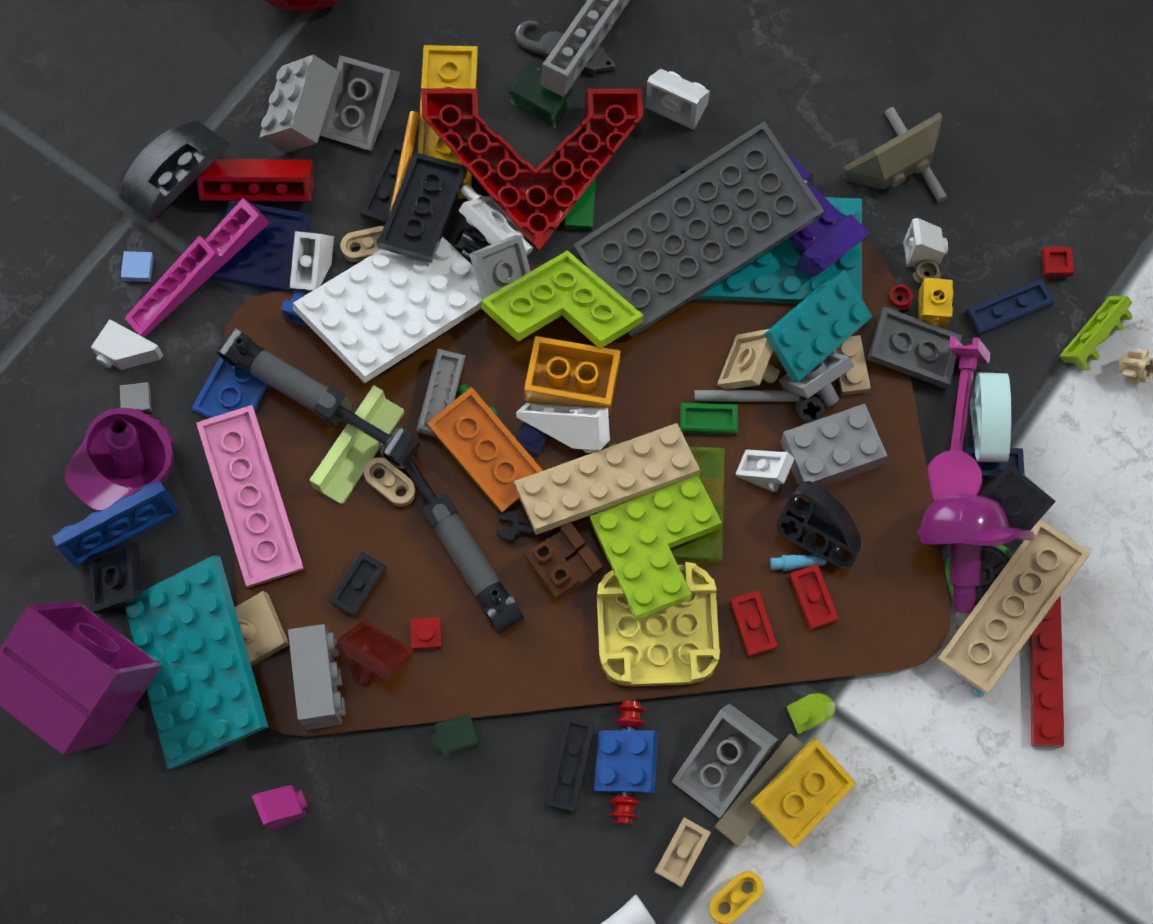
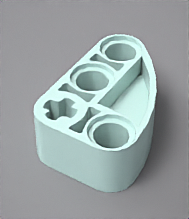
M978 372L970 398V415L976 461L1007 463L1011 440L1009 375L1007 373Z

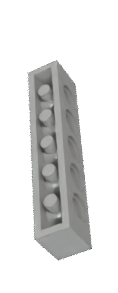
M587 0L543 63L540 86L565 97L630 0Z

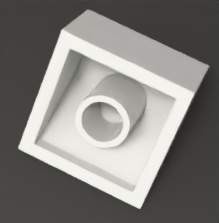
M659 69L647 80L645 108L694 130L708 105L710 91L699 83H691L682 79L675 72Z

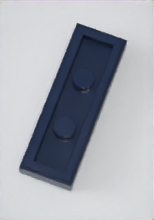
M1041 278L968 308L965 314L978 337L1051 307L1055 301Z

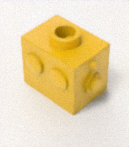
M924 278L918 294L919 320L946 329L953 314V280Z

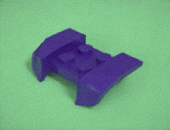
M791 156L789 159L826 214L789 238L803 252L794 269L816 277L865 239L870 232L851 214L845 218L808 182L811 175Z

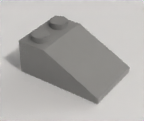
M340 55L336 68L339 70L319 136L372 151L393 101L400 72Z
M729 703L716 715L671 782L717 817L721 818L762 764L778 739Z

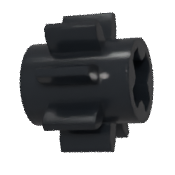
M476 227L469 228V230L463 228L457 235L454 246L458 248L457 251L469 262L471 259L470 253L487 247L488 242Z

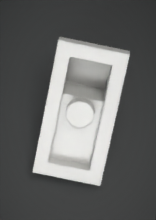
M745 450L735 475L767 490L777 492L780 484H784L794 457L788 452Z

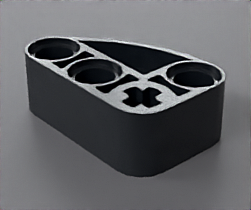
M803 481L796 487L777 522V531L783 538L840 568L851 567L862 550L863 543L858 528L845 507L826 489L812 481ZM801 496L806 497L809 502L804 501ZM816 533L821 534L824 538H820ZM842 547L847 548L850 552L845 551Z

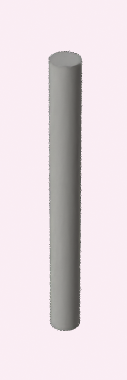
M894 107L884 112L898 136L908 131ZM929 167L921 175L939 203L944 201L947 195Z
M694 390V402H798L801 397L786 390Z

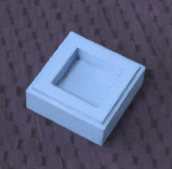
M124 251L121 271L122 280L151 282L154 258L152 252Z

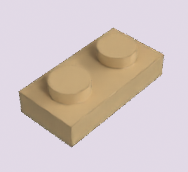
M861 335L850 336L833 351L849 356L854 364L852 369L838 377L841 396L866 393L871 389Z
M684 817L654 873L682 888L711 832Z

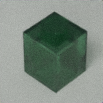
M470 714L435 724L437 732L431 734L436 751L442 750L444 758L479 748Z

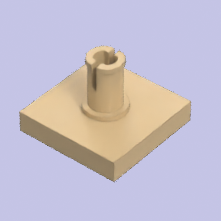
M769 329L736 335L718 380V386L724 390L757 386L760 385L762 379L767 383H773L777 379L779 369L768 363L773 349L764 333Z
M262 591L235 607L251 666L290 645L268 593Z

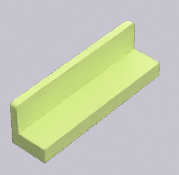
M373 385L354 414L387 434H391L404 415V409L387 400L384 391ZM347 424L310 478L313 489L343 505L363 476L364 467L367 462L375 458L381 449L378 441L352 425Z

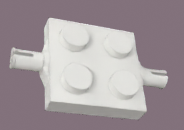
M466 184L461 189L460 193L469 201L463 203L459 212L466 217V221L471 226L476 227L485 236L489 244L492 245L513 235H521L526 255L532 252L533 247L526 241L525 235L491 196L478 195L469 184Z

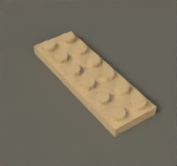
M676 423L516 480L514 484L533 530L537 535L690 477L699 476L700 468Z
M1039 520L1031 530L1034 533V540L1023 541L937 659L938 662L987 696L1091 553L1042 520Z

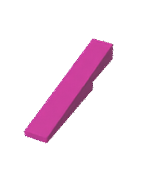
M242 198L206 239L199 236L127 314L125 320L144 338L270 222L254 205Z

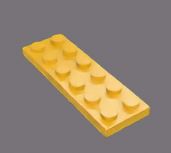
M424 45L421 88H476L478 46ZM421 99L418 153L463 165L422 118ZM468 170L462 188L466 184H469L472 188V174ZM459 193L458 199H467Z

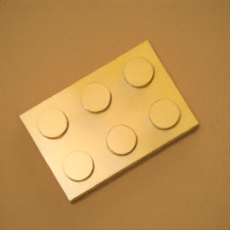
M813 738L750 803L790 847L795 848L857 783L819 740Z

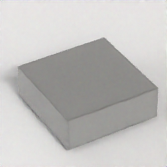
M145 382L120 385L121 407L133 408L135 410L140 409L142 413L152 412L150 384Z

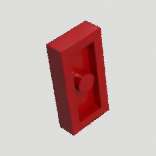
M818 564L789 574L810 631L839 620Z
M755 591L730 599L748 657L777 649L778 646L760 592Z

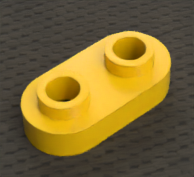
M751 871L739 873L711 899L709 903L711 918L719 924H730L735 921L762 895L763 882L761 878ZM742 883H750L752 885V892L749 894L744 893L741 889ZM719 904H728L730 907L729 913L721 914L718 910Z

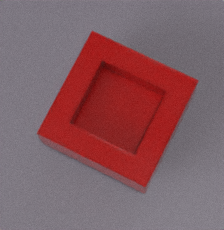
M1043 247L1041 251L1043 277H1072L1074 273L1072 247Z
M440 617L410 619L412 651L442 649Z

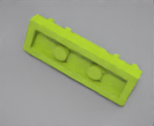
M1109 296L1059 357L1064 363H1076L1078 369L1089 371L1091 367L1087 364V358L1098 360L1100 358L1099 354L1094 350L1097 345L1109 338L1112 329H1124L1120 323V318L1123 320H1131L1133 318L1132 313L1127 310L1133 302L1128 296Z

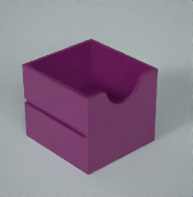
M79 601L28 605L0 647V706L62 755L112 742L162 665Z

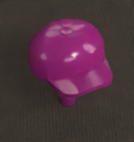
M121 407L107 410L89 425L83 444L67 465L64 476L67 486L88 508L93 511H102L112 506L118 499L129 497L139 492L147 484L161 481L163 484L172 472L174 461L172 444L174 443V438L168 436L169 429L162 427L160 420H154L151 415L142 413L140 409L135 410L133 408Z
M965 493L945 495L934 500L926 509L921 527L917 531L921 543L932 545L951 544L950 584L954 585L953 599L956 612L971 613L973 611L977 597L976 586L980 585L981 546L1003 545L1014 539L1034 540V533L1032 531L1009 528L1005 511L998 502L984 496Z

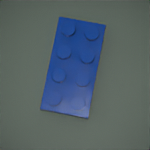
M161 481L145 485L139 492L129 497L118 499L112 506L102 511L91 513L85 520L75 525L62 528L52 538L56 547L76 568L87 562L88 556L120 545L176 516L180 511Z

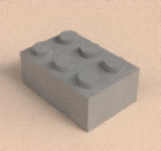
M314 54L283 65L276 75L277 83L269 97L270 105L267 114L262 120V130L259 138L284 153L317 144L339 70Z
M865 404L783 432L780 441L783 451L788 452L794 457L791 470L798 485L803 481H812L824 487L881 467L887 458V453Z
M325 624L288 629L298 721L306 730L342 725L341 716L346 715V705L344 697H341V693L338 692V686H343L341 668H338L334 658L339 656L337 638H334L333 632L329 633Z

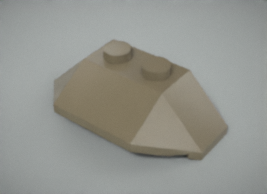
M939 112L859 159L843 166V178L846 182L884 190L890 186H899L906 180L907 176L914 172L916 174L922 173L932 163L943 116Z

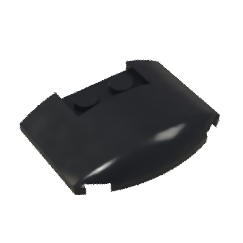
M197 120L171 128L151 141L138 154L124 177L118 197L152 223L231 145Z

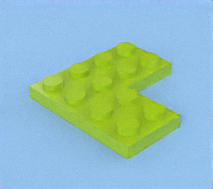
M568 250L481 300V309L518 342L560 316H563L601 349L642 324L644 316Z
M698 475L589 516L594 532L636 621L692 599V593L670 548L722 528V522Z

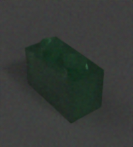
M526 65L509 89L510 103L556 128L573 103V90L570 88L565 97L540 86L542 70L538 68L533 69Z

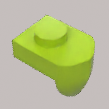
M813 693L786 707L797 733L801 734L832 719L835 714L836 704L825 694Z

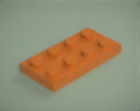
M472 387L427 422L428 428L501 514L520 499L514 481L543 471Z

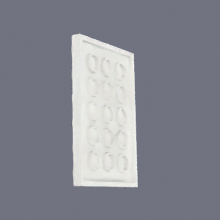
M442 237L432 263L381 249L293 303V310L366 383L480 310L482 298L473 265Z

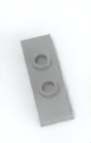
M437 349L417 433L436 437L428 428L427 422L455 400L465 355Z

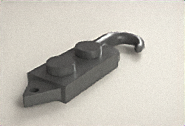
M530 20L521 23L515 32L517 43L522 48L543 55L547 59L563 36V33L557 31L548 32L541 37L539 42L526 38L524 31L531 26L537 27L538 22ZM599 46L582 71L595 76L596 72L615 70L616 65L604 52L605 48Z

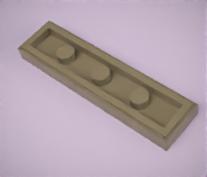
M790 733L714 828L738 847L762 818V815L750 802L782 771L805 745Z

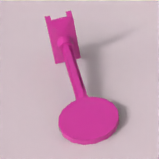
M950 336L949 349L960 361L959 370L961 372L951 449L936 456L927 466L933 500L945 495L961 493L978 495L983 483L982 470L977 461L963 452L973 372L976 371L977 363L989 364L990 352L979 338H973L972 345L963 346L956 337Z

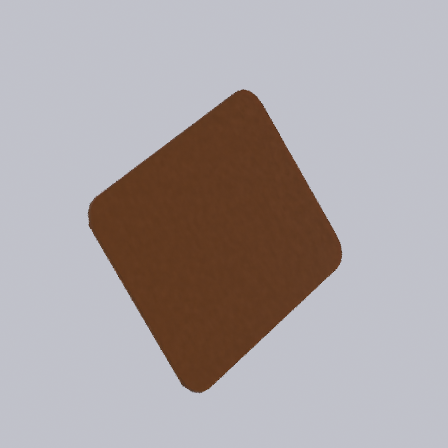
M862 241V299L872 318L851 336L861 335L871 389L866 393L841 396L837 378L831 384L839 400L835 404L825 407L823 418L865 404L887 453V458L881 467L823 487L850 514L858 528L863 546L851 567L840 568L826 561L825 565L819 566L839 620L811 631L789 578L790 573L801 569L783 571L782 569L771 570L770 559L781 558L782 555H815L786 540L777 531V522L789 498L798 486L793 472L790 468L784 484H780L777 492L767 490L735 475L745 450L784 452L780 443L783 432L807 424L796 412L795 405L797 402H694V390H724L717 383L736 335L770 329L798 304L692 299L635 337L631 338L627 332L603 347L620 350L621 352L610 416H608L610 441L601 450L676 423L680 428V403L738 405L737 435L682 433L691 452L722 454L721 533L711 532L670 548L677 565H685V562L696 563V566L705 570L714 579L717 589L716 602L720 649L718 664L709 678L702 682L683 685L624 686L609 681L602 670L599 659L597 591L599 583L612 568L590 523L589 516L571 523L585 541V545L589 546L603 565V574L569 596L558 600L525 557L527 552L549 537L521 534L515 538L513 543L502 540L497 536V530L509 531L513 528V525L499 521L501 512L437 437L417 433L437 349L465 355L458 388L463 384H467L469 388L472 387L488 407L493 406L500 421L543 471L592 454L584 452L583 449L569 447L520 420L516 415V412L527 403L525 401L524 388L535 336L596 346L569 321L560 316L518 342L484 310L480 309L364 383L311 328L284 319L281 311L284 300L291 301L296 289L274 291L253 297L237 309L225 328L223 342L233 329L243 332L258 346L281 358L286 363L326 387L331 385L347 395L352 405L349 411L353 413L357 411L373 385L384 391L387 400L404 409V415L391 433L396 428L404 427L408 433L420 442L421 445L412 456V459L436 497L439 499L445 494L448 495L457 509L461 520L507 592L517 603L525 618L500 635L496 632L487 618L484 609L436 533L432 531L425 520L422 508L428 504L415 484L416 495L414 500L409 505L403 507L393 505L367 483L364 474L343 505L313 489L310 478L348 423L341 420L334 429L321 421L314 412L270 386L256 412V416L304 570L247 588L234 548L237 606L262 591L268 593L288 642V629L325 624L329 633L333 632L334 638H337L339 656L334 658L342 672L343 686H338V692L341 693V697H344L346 715L341 716L342 725L306 730L298 721L290 645L251 666L268 728L286 736L313 737L619 703L628 700L638 701L899 672L924 664L941 649L949 632L951 605L940 544L921 543L920 537L917 535L924 513L933 501L911 376L867 360L879 311L884 306L899 312V307L894 306L889 300L890 290L895 286L886 259L871 244ZM583 259L579 260L587 267ZM543 264L529 265L530 271H533L534 269L540 267ZM300 289V290H304V291H307V292H312V291H313V290ZM895 290L892 295L894 300L898 302ZM773 351L768 363L779 369V375L773 383H767L762 379L760 385L729 390H784L778 380L785 376L787 372ZM458 390L456 392L455 400L459 396H461ZM815 393L813 396L819 399L817 393ZM809 402L807 403L808 408L803 411L811 415L813 414L812 409L817 406ZM379 450V452L377 453V455L375 456V458H379V457H380V458H384V457L380 454V450ZM395 466V467H396L397 469H399L402 473H404L408 478L411 479V477L409 476V474L407 473V471L405 470V468L402 469V468H399V467ZM378 471L374 477L380 479L385 473ZM399 489L396 492V495L399 497L406 494L405 489ZM801 496L804 501L809 502L806 497ZM520 499L502 513L504 514L509 511L517 512L518 518L522 523H530ZM564 525L553 528L551 537L559 532L560 528ZM816 533L820 538H824L821 534ZM842 547L845 551L850 552L847 548ZM362 551L386 565L387 569L355 618L331 604L329 600ZM759 591L778 647L775 650L748 657L730 599ZM440 617L442 649L412 651L410 619Z

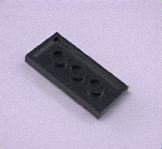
M414 152L379 237L378 248L432 263L466 178L467 168L464 165Z

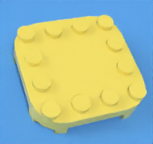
M685 562V565H678L692 593V599L637 621L613 570L603 577L597 591L599 659L602 670L609 681L624 686L683 685L702 682L713 674L720 655L716 602L717 589L714 579L705 570L696 566V563Z

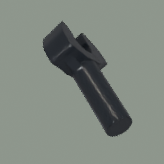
M509 511L499 515L500 522L513 525V528L509 531L497 530V536L505 542L513 543L515 538L521 534L551 538L552 529L536 535L530 523H522L518 518L517 512Z

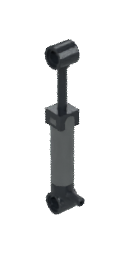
M237 329L231 331L216 351L218 356L237 369L242 368L314 412L321 421L334 429L341 420H344L383 444L380 454L399 468H405L421 445L413 435L401 428H396L389 435L349 411L352 405L347 395L331 385L326 387L258 346L251 338Z
M378 442L380 448L382 449V448H383V444H381L380 442ZM411 458L405 466V470L428 504L422 508L425 520L432 531L436 533L484 609L490 623L500 635L525 619L520 608L489 564L458 515V511L448 495L445 494L438 499Z

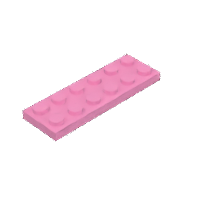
M253 405L196 422L246 587L251 588L303 571L304 566Z

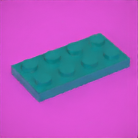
M844 269L833 274L766 331L764 336L792 382H796L805 377L872 318V315Z

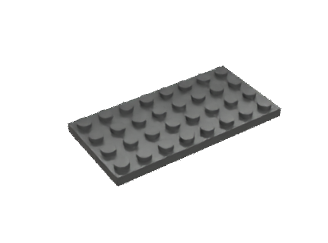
M764 121L576 242L574 246L592 272L644 315L643 323L628 332L631 338H633L826 214Z

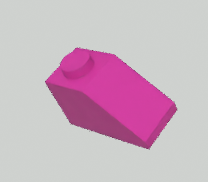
M292 785L257 793L252 796L263 825L271 831H276L307 817L304 808L308 807L306 798L302 790L296 791Z

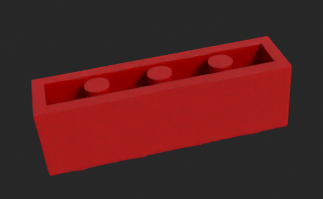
M216 159L197 178L199 199L241 201L244 198L247 201H311L314 188L312 160Z

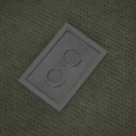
M883 306L879 311L867 360L946 389L951 383L957 358L949 349L950 336L956 337L961 342L962 335Z

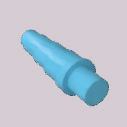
M782 555L781 558L770 559L771 570L782 569L783 571H792L816 564L818 566L826 564V560L816 555Z

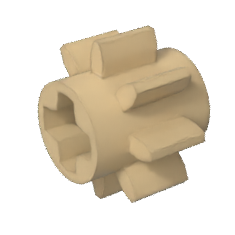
M1136 348L1135 351L1129 350L1128 354H1124L1121 357L1119 371L1123 376H1127V383L1139 385L1140 382L1146 383V379L1153 377V358L1148 357V350Z

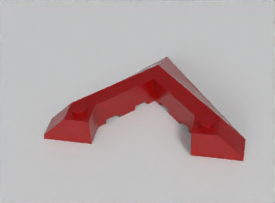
M421 88L422 118L538 252L643 117L642 89H587L583 99L584 120L581 125L535 169L529 162L524 161L509 143L500 135L495 134L486 125V122L478 116L477 88Z

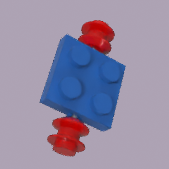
M628 700L623 701L621 706L616 707L617 710L622 712V716L615 720V723L623 728V730H598L594 791L598 793H618L619 796L609 801V803L615 806V812L608 816L614 818V823L632 825L633 819H639V816L633 813V807L640 805V803L631 797V793L655 794L659 734L656 731H636V729L645 725V722L639 718L640 713L645 712L646 708L640 707V702Z

